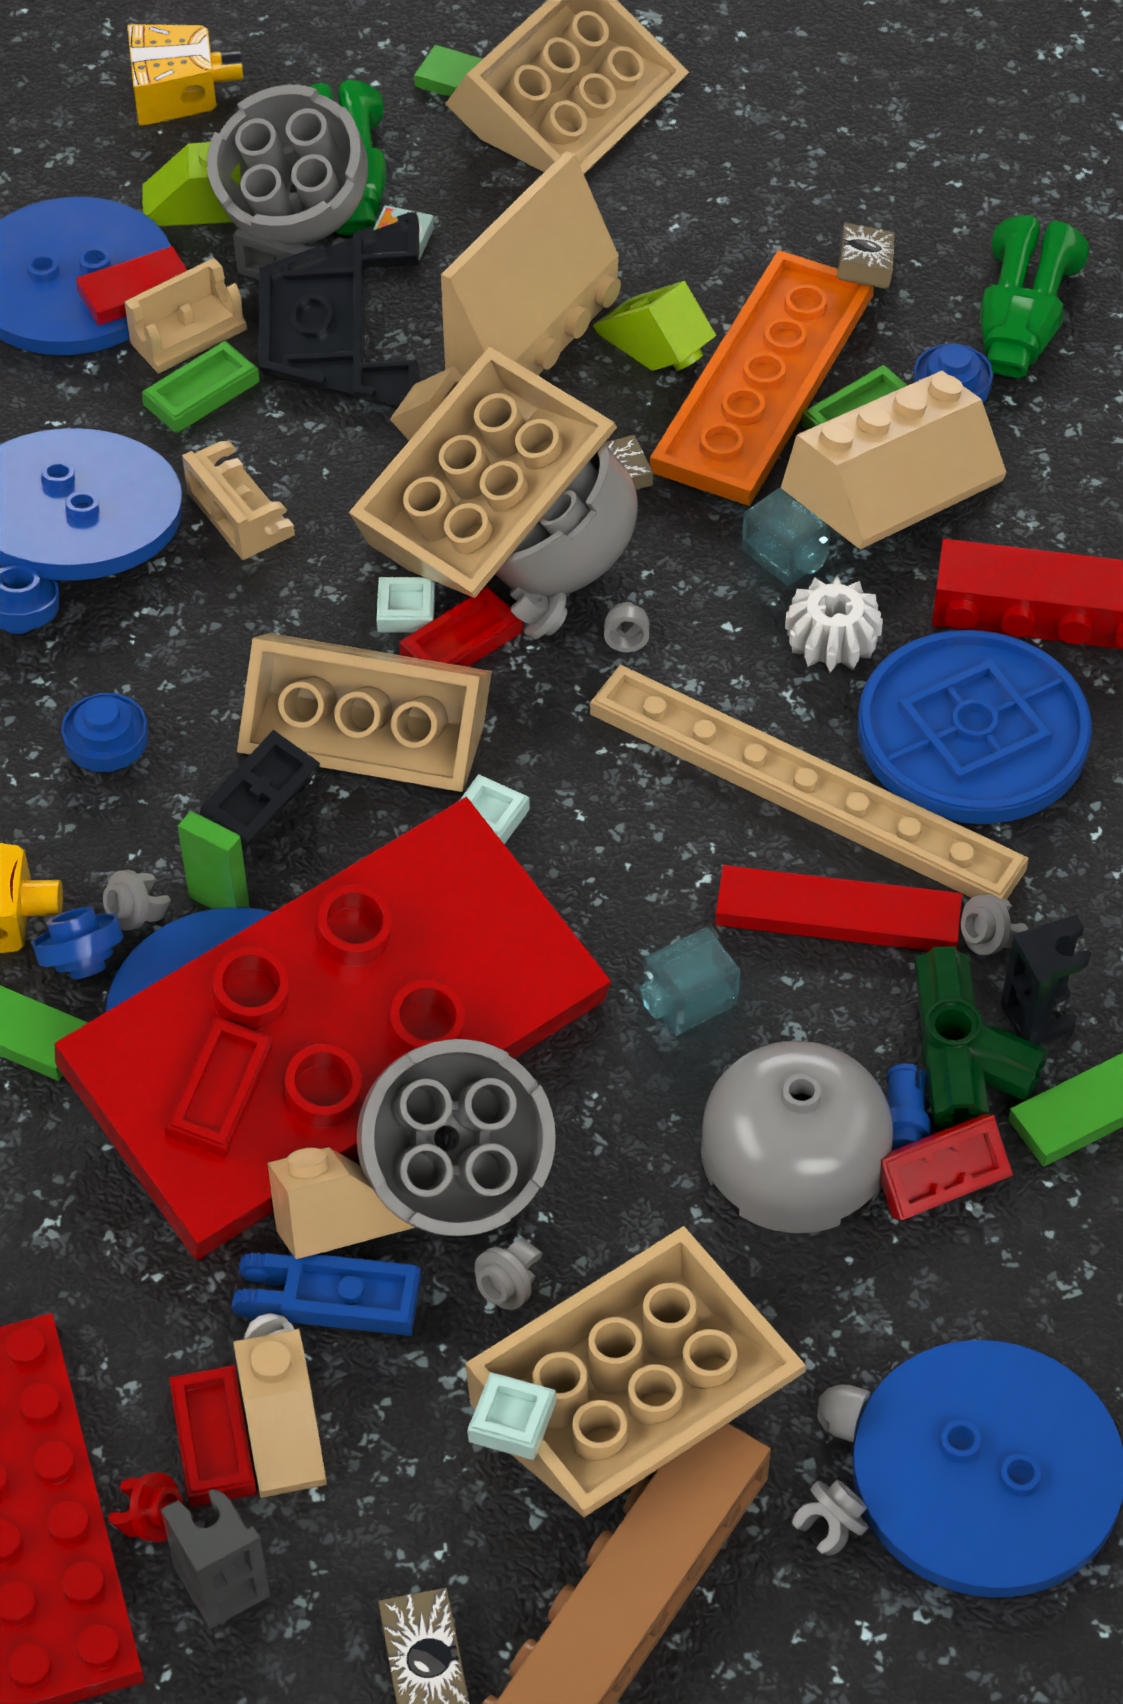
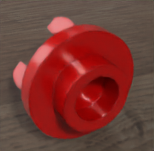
M158 1472L147 1473L140 1479L129 1478L122 1481L119 1489L130 1498V1509L123 1513H110L108 1521L127 1537L139 1536L146 1542H163L167 1540L161 1509L177 1500L183 1504L181 1494L174 1480L169 1475Z

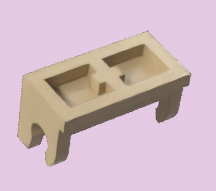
M215 258L124 301L130 344L158 374L247 330L246 321L243 319L239 289L235 283L225 287L222 265Z
M230 441L215 443L196 453L190 451L183 454L187 493L242 560L295 535L292 522L282 516L287 512V509L281 502H271L244 470L243 464L238 458L224 461L221 465L215 467L219 459L229 456L236 451V448Z

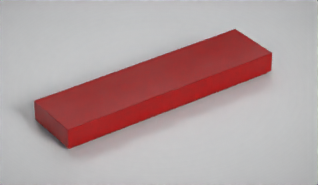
M723 865L715 925L930 951L933 947L955 946L957 949L962 893Z

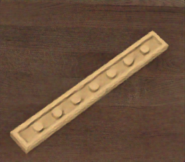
M621 664L590 702V715L970 898L976 895L991 894L1000 899L1007 900L1027 870L1028 857Z

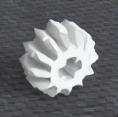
M837 575L831 584H824L814 578L811 586H809V590L797 589L792 599V605H790L789 611L786 612L785 629L788 630L787 635L790 636L789 643L792 653L804 654L808 667L819 661L824 662L831 673L838 663H843L854 670L857 662H859V658L871 659L872 652L876 649L878 636L882 634L883 619L880 618L881 612L878 611L876 594H863L860 581L849 586L842 585Z

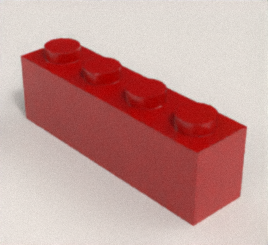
M943 539L932 626L955 630L988 631L1017 638L1027 637L1075 645L1084 644L1123 649V560Z

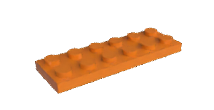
M778 250L650 456V467L653 473L750 506L801 420L803 412L808 408L872 299L874 286L839 280L837 278V268Z

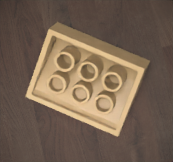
M547 0L466 74L445 105L481 140L542 172H545L565 151H569L576 155L582 172L585 174L687 76L689 71L618 0Z
M565 151L441 274L445 370L454 366L464 377L490 346L534 374L539 375L544 369H550L556 363L560 352L574 338H580L587 330L590 321L604 307H610L616 300L621 287V281L618 279V253L575 154Z
M489 346L349 511V514L370 546L408 571L475 598L617 427L612 420Z
M684 1226L465 1363L470 1404L475 1410L490 1372L556 1391V1405L535 1460L511 1455L583 1517H586L806 1372L804 1362Z

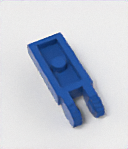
M251 1252V1254H245V1256L241 1257L238 1271L240 1277H244L245 1280H249L251 1283H264L269 1286L285 1284L284 1292L264 1289L253 1290L252 1288L238 1289L237 1292H234L231 1305L233 1313H237V1316L253 1320L260 1315L274 1313L284 1316L290 1323L412 1336L422 1279L421 1267H417V1265L318 1254L297 1260L292 1253L291 1256Z

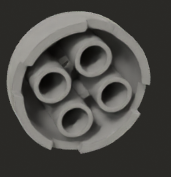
M283 85L264 89L237 104L239 111L226 122L219 134L214 132L207 156V171L211 186L231 221L238 228L255 236L289 244H310L337 231L357 209L363 197L368 176L366 149L356 123L344 106L342 108L333 100L320 95L317 89L301 85ZM239 163L241 165L240 185L230 176Z
M605 443L495 573L507 586L512 589L519 587L528 593L541 594L548 597L559 592L569 594L601 577L624 552L635 529L638 514V498L634 482L628 470Z
M453 1039L433 1042L416 1048L395 1060L382 1072L370 1088L363 1102L357 1126V1151L360 1165L366 1180L372 1186L379 1199L396 1217L417 1229L440 1235L466 1236L484 1233L511 1221L510 1219L516 1216L533 1199L539 1188L543 1187L549 1175L555 1152L556 1134L552 1109L542 1086L538 1085L531 1074L519 1062L509 1056V1053L474 1040ZM443 1126L452 1129L456 1136L455 1145L448 1151L437 1147L434 1142L436 1131Z
M794 1040L771 1043L752 1050L739 1058L721 1075L708 1097L702 1121V1163L710 1185L715 1184L720 1192L740 1209L739 1215L764 1228L780 1232H818L839 1226L841 1218L855 1212L870 1199L874 1201L882 1189L880 1181L881 1160L892 1151L893 1144L891 1111L888 1101L875 1078L865 1067L848 1054L828 1045L810 1041Z

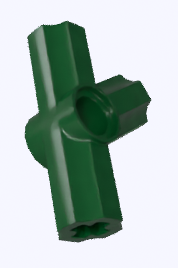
M955 946L933 947L929 952L916 956L915 975L923 1035L921 1059L927 1069L933 1125L948 1129L983 1114H989L985 1084L1023 1101H1026L1028 1097L1030 1098L1047 1062L1049 1050L982 1021L979 1011L975 1008L969 955L960 953L956 950ZM944 1037H954L958 1040H948Z

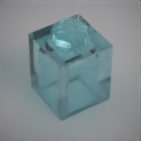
M781 487L744 512L742 551L788 587L805 574H813L818 571L827 560L829 555L830 526L782 490Z
M705 927L644 958V985L640 986L641 998L649 1013L655 1019L662 1017L675 1036L738 1005L740 969L710 929Z

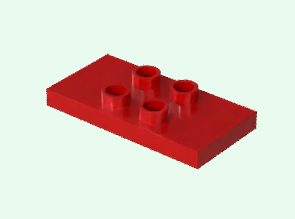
M466 796L55 1042V1064L195 1261H198L274 1212L268 1171L269 1162L288 1158L291 1153L303 1148L323 1149L330 1147L352 1161L359 1158L357 1151V1126L363 1102L376 1079L395 1060L421 1046L453 1039L484 1042L509 1053L508 1055L512 1058H516L604 1002L611 980ZM214 1016L274 1038L273 1048L226 1157L165 1135L166 1124Z

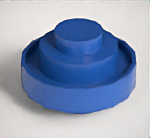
M956 343L940 344L927 349L918 357L913 372V383L937 372L944 371L946 374L957 378L965 388L981 398L982 402L988 399L992 386L993 372L991 363L979 351Z
M22 565L0 567V629L14 634H22L34 628L42 627L53 620L59 611V590L56 580L42 579L34 569Z
M99 693L85 697L71 706L63 718L61 734L68 757L78 766L93 772H111L125 768L140 758L148 744L149 730L143 709L134 700L117 693Z
M81 907L63 912L49 919L46 922L48 931L37 936L31 943L39 966H55L57 972H69L71 979H81L97 974L106 968L104 960L114 953L112 947L118 944L124 938L116 914L104 913L95 915L93 907Z

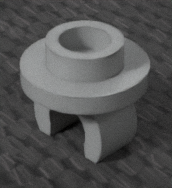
M514 587L510 591V596L517 600L511 606V612L524 622L523 632L530 638L538 639L544 634L550 636L563 624L567 615V608L564 607L566 603L565 593L559 592L548 597L541 594L528 593L519 587Z
M121 870L115 872L110 877L104 890L103 905L106 913L117 915L122 930H135L140 928L145 921L155 922L164 917L171 899L168 895H161L159 897L149 895L156 880L153 874H137L132 870Z
M982 894L972 897L966 903L961 916V931L965 943L976 954L993 955L1000 952L1003 948L1009 949L1012 946L1013 935L1028 930L1025 923H1011L1008 911L1012 905L1008 900L1000 899L991 894Z
M524 1238L516 1240L507 1250L498 1247L487 1249L477 1257L475 1262V1276L480 1293L486 1300L503 1309H518L530 1298L531 1283L535 1280L536 1275L530 1272L528 1268L541 1258L542 1252Z
M817 1480L810 1490L820 1503H808L802 1506L796 1512L792 1524L797 1529L807 1531L815 1520L824 1517L829 1524V1533L820 1542L817 1549L822 1554L828 1556L838 1553L845 1546L849 1536L848 1529L862 1536L869 1528L861 1517L867 1506L850 1488L839 1480H836L831 1487Z

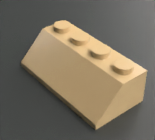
M940 371L797 434L781 489L857 548L863 549L1002 482L1006 475V469L982 399L965 388L957 378L946 374L944 371Z
M273 633L254 637L252 639L237 752L250 755L275 730L320 762V767L463 792L484 727L492 671Z

